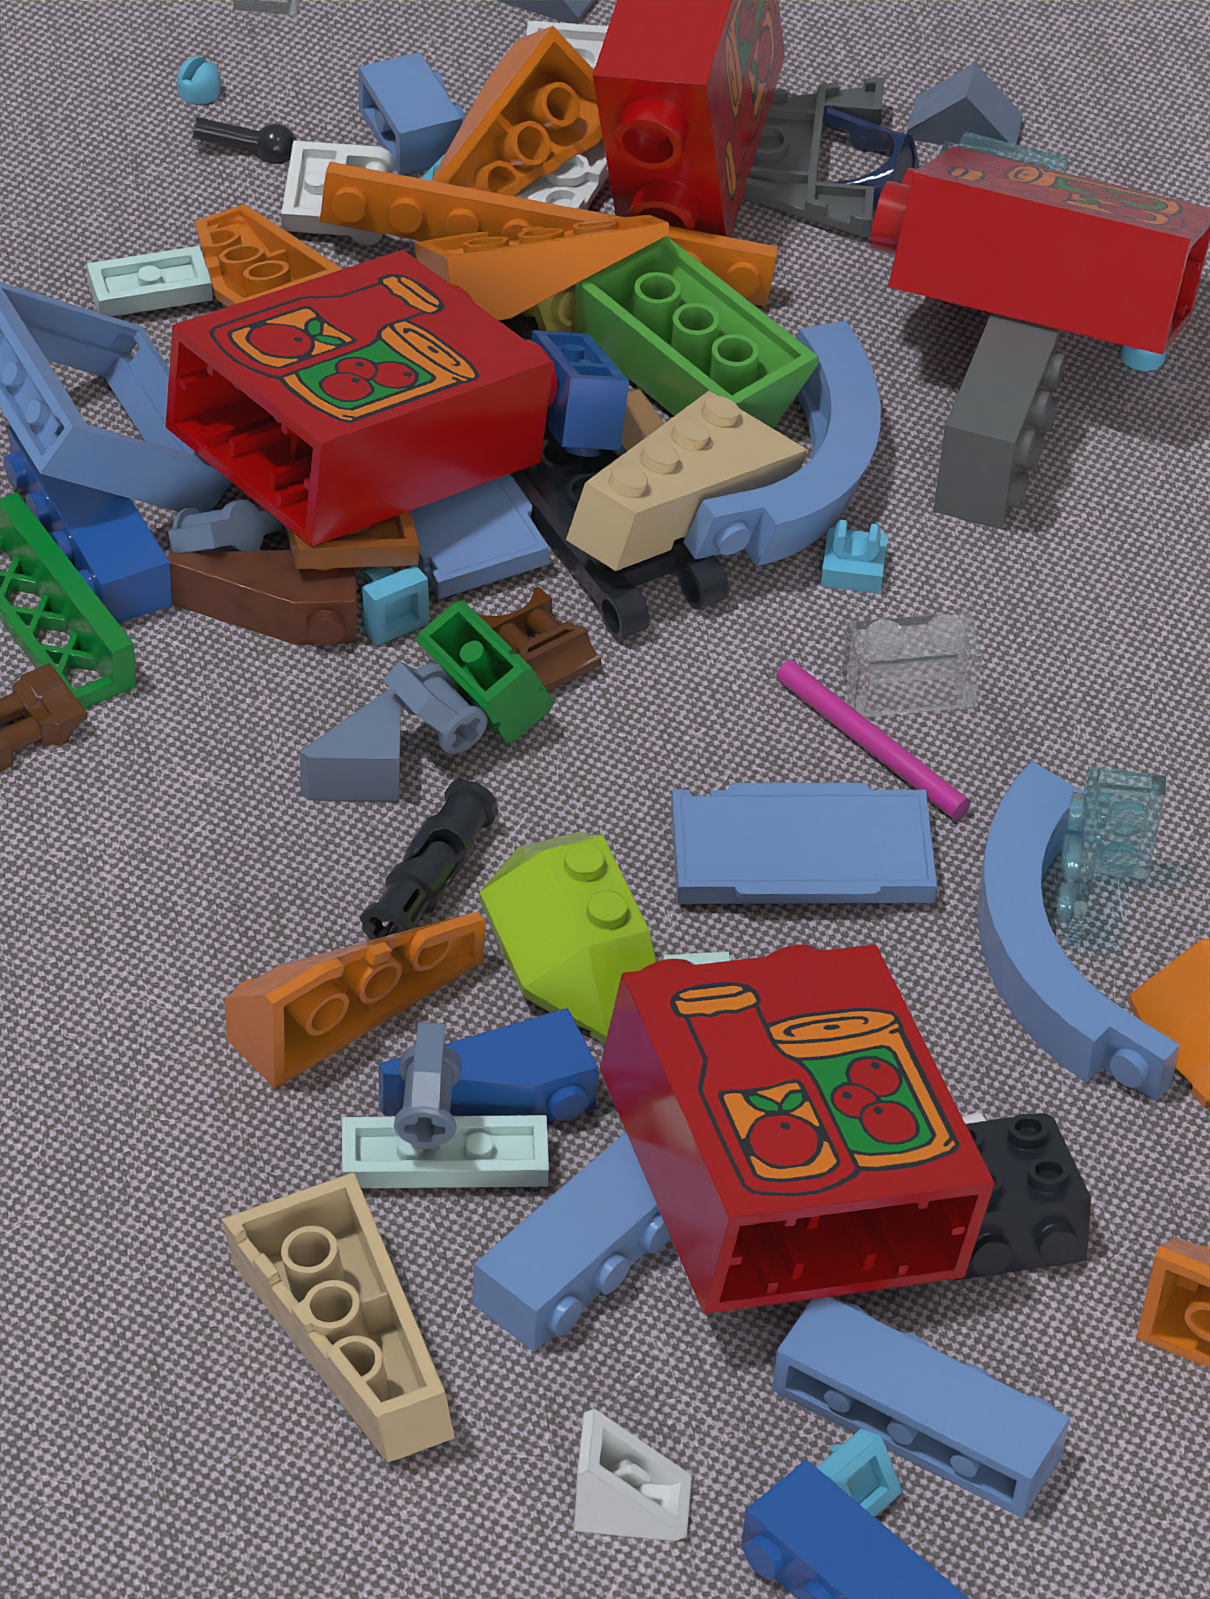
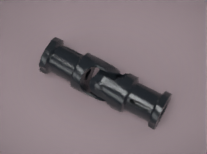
M465 779L454 780L444 792L445 804L437 815L426 819L407 847L402 859L403 862L393 867L385 879L386 890L379 901L369 904L361 914L362 930L370 940L414 929L424 914L433 912L444 896L445 888L454 881L475 850L474 838L481 828L490 826L499 814L496 798L483 785ZM390 920L386 927L383 926V922H388Z

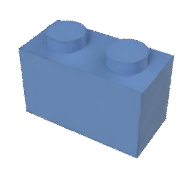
M420 52L359 67V111L380 146L388 150L393 156V167L398 175H408L430 169L446 154L466 118L462 107L459 104L453 105L446 94L441 74L438 71L433 72Z

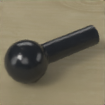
M196 117L192 132V139L255 152V155L260 160L272 164L289 161L291 159L293 141H297L291 129L277 123L268 124L260 130H254Z

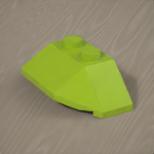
M576 832L520 846L480 891L479 901L523 997L550 1013L568 1008L577 1026L590 1030L591 1037L605 1044L621 973L640 971L656 962L650 930L603 835Z

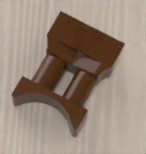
M540 587L534 588L530 601L518 611L500 616L479 615L513 649L515 654H518L532 667L540 679L541 685L547 692L561 685H567L571 680L601 666V658L590 642L588 630L583 626L574 625L568 621L562 624L553 617L552 598ZM534 632L537 636L531 639L527 634Z
M50 663L22 674L20 680L12 685V693L0 698V725L19 717L23 719L0 729V771L13 766V751L37 741L42 746H61L69 742L72 731L81 722L88 719L86 710Z

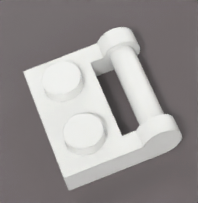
M293 141L281 212L282 229L308 234L347 235L362 245L378 243L382 239L383 234L319 222L325 173L329 161L392 173L393 156L391 153L377 146Z

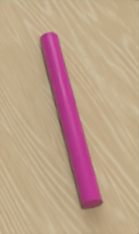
M788 660L781 665L776 674L778 681L916 790H926L927 799L952 819L958 820L965 815L971 804L967 797L793 660Z

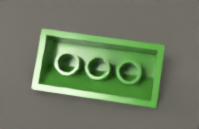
M667 236L575 284L573 333L589 334L626 377L674 416L707 391H711L718 396L732 400L739 409L774 429L818 365V355Z

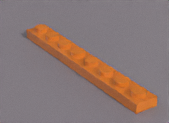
M329 161L325 173L319 222L417 241L489 231V237H507L511 241L518 240V234L523 232V228L526 227L562 228L564 235L573 234L572 226L576 223L624 217ZM669 226L670 234L667 235L668 238L754 305L767 307L778 246Z

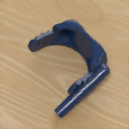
M827 108L823 122L850 132L849 142L854 148L863 151L890 150L891 152L887 162L877 170L859 178L833 182L875 186L873 210H876L880 195L887 181L901 183L909 167L918 169V154L915 141L911 134L894 131L839 110Z

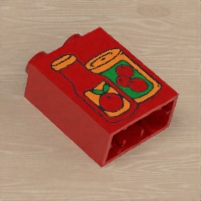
M617 0L592 74L615 216L634 217L651 215L668 222L669 226L731 238L746 189V180L750 175V169L755 159L785 58L779 0Z
M953 146L919 169L909 167L901 183L886 182L874 216L870 247L873 250L895 255L888 284L889 288L1163 355L1192 317L1210 243V207Z
M400 250L172 325L165 428L308 545L314 547L540 463L547 409L556 398L557 377L553 366L554 361L549 358L541 346L533 341L524 340L474 303L471 296L463 288L457 285H450L406 251Z
M799 944L776 950L767 957L696 965L685 959L673 958L657 961L640 971L621 973L599 1069L703 1314L964 1278L995 1182L877 944L822 951L811 945Z

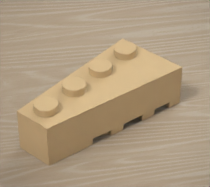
M707 391L585 482L566 540L613 570L623 569L672 549L675 540L685 538L702 500L750 491L781 481L801 469L807 449L739 409L732 400Z
M354 1172L221 1219L234 1267L387 1463L455 1438L445 1390Z

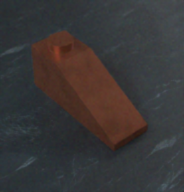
M291 550L169 553L172 605L294 645L357 643L355 567L333 568L330 570L296 569Z

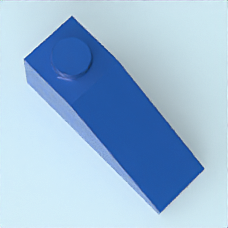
M532 330L531 341L541 346L549 358L554 361L553 366L557 377L556 398L547 409L546 417L549 431L562 447H566L565 450L573 455L596 457L601 455V449L620 450L629 380L589 334Z
M568 1008L445 1044V1046L453 1049L460 1056L462 1062L459 1082L452 1087L450 1108L452 1116L547 1115V1123L557 1120H572L583 1112L596 1109L598 1065ZM401 1057L379 1063L378 1105L383 1115L396 1116L403 1109L405 1081L401 1078L399 1072Z

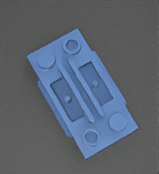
M510 474L410 511L420 543L417 566L428 578V584L438 599L549 564V546L530 518L532 515V505Z
M733 783L728 787V790H710V796H690V790H672L671 816L677 904L935 903L937 880L926 790H871L865 783Z

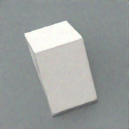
M594 1408L584 1413L574 1532L677 1541L687 1537L692 1475Z

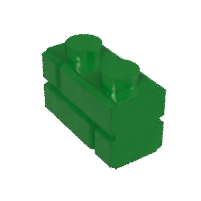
M463 600L455 601L422 629L415 639L424 654L429 658L430 663L439 664L450 676V686L470 706L480 707L487 714L489 726L507 744L516 741L550 712L555 704L547 690L541 685L542 683L532 667L518 654H515L513 649Z

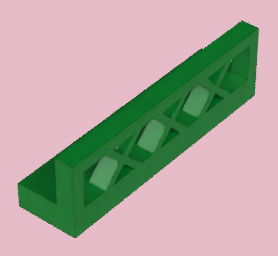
M15 492L0 498V553L5 551L12 560L8 572L0 571L1 623L36 669L49 663L53 666L84 709L137 687L135 651L132 640L19 494ZM12 591L38 595L41 600L37 609L11 605L8 601ZM41 629L67 633L70 638L66 648L39 643L37 638ZM74 667L96 671L101 678L74 689L66 677L70 668Z

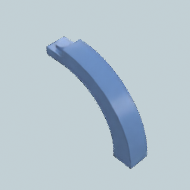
M846 321L799 329L795 337L819 356L817 367L797 394L810 429L812 442L811 460L794 474L774 484L750 491L702 500L683 542L695 560L719 554L731 555L745 549L756 566L781 560L805 549L828 532L829 527H833L849 506L877 447L881 428V403L871 363L860 341Z
M1031 761L1014 780L1001 800L991 823L986 843L978 891L977 922L980 945L987 969L999 995L1014 1018L1030 1037L1061 1066L1085 1083L1103 1068L1113 1074L1123 1085L1135 1088L1157 1102L1172 1085L1180 1044L1104 996L1077 970L1059 945L1050 927L1044 908L1041 883L1057 854L1077 833L1084 792Z

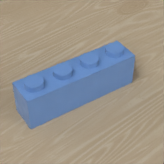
M626 1132L474 1263L472 1305L533 1352L538 1350L554 1334L560 1337L570 1331L580 1318L584 1307L600 1293L604 1295L612 1293L623 1282L632 1264L647 1251L649 1253L659 1251L670 1239V1234Z
M832 1297L812 1299L776 1353L772 1391L854 1433H857L862 1428L880 1434L887 1450L1022 1519L1062 1458L1070 1421L1069 1416L1057 1411L1049 1402L1040 1397L1027 1396L993 1379L988 1372L978 1366L963 1364L931 1348L923 1339L914 1334L901 1333L869 1317L861 1308L852 1303L840 1302Z

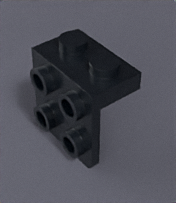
M1036 1113L967 1123L966 1126L995 1184L964 1278L953 1280L1087 1261L1091 1196L1055 1119L1049 1114Z

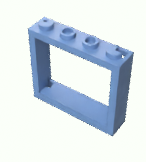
M0 282V409L39 473L177 512L186 508H195L200 512L212 511L232 482L165 428L169 367L143 327ZM138 344L140 349L135 356H131V351ZM48 361L104 377L144 441L87 425Z

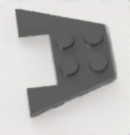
M864 78L863 87L840 90L838 82L818 84L817 93L787 97L786 89L775 90L755 159L750 169V175L746 180L743 199L859 236L870 237L875 186L818 182L817 173L822 125L827 108L830 107L880 125L885 78Z

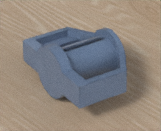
M248 500L231 501L222 510L200 512L195 508L183 509L176 515L173 527L168 530L172 553L257 551L263 542V536L282 530L281 522L266 509H257Z
M399 661L383 679L401 698V706L408 714L419 716L439 736V746L446 754L454 755L469 749L489 727L487 714L480 707L470 706L450 686V676L439 664L430 663L414 669Z
M418 1022L416 1045L406 1049L400 1059L399 1072L401 1078L405 1081L403 1109L396 1114L394 1129L403 1141L411 1144L412 1148L440 1149V1145L451 1140L456 1132V1121L450 1114L452 1087L459 1082L462 1062L460 1056L453 1049L445 1046L446 1024Z

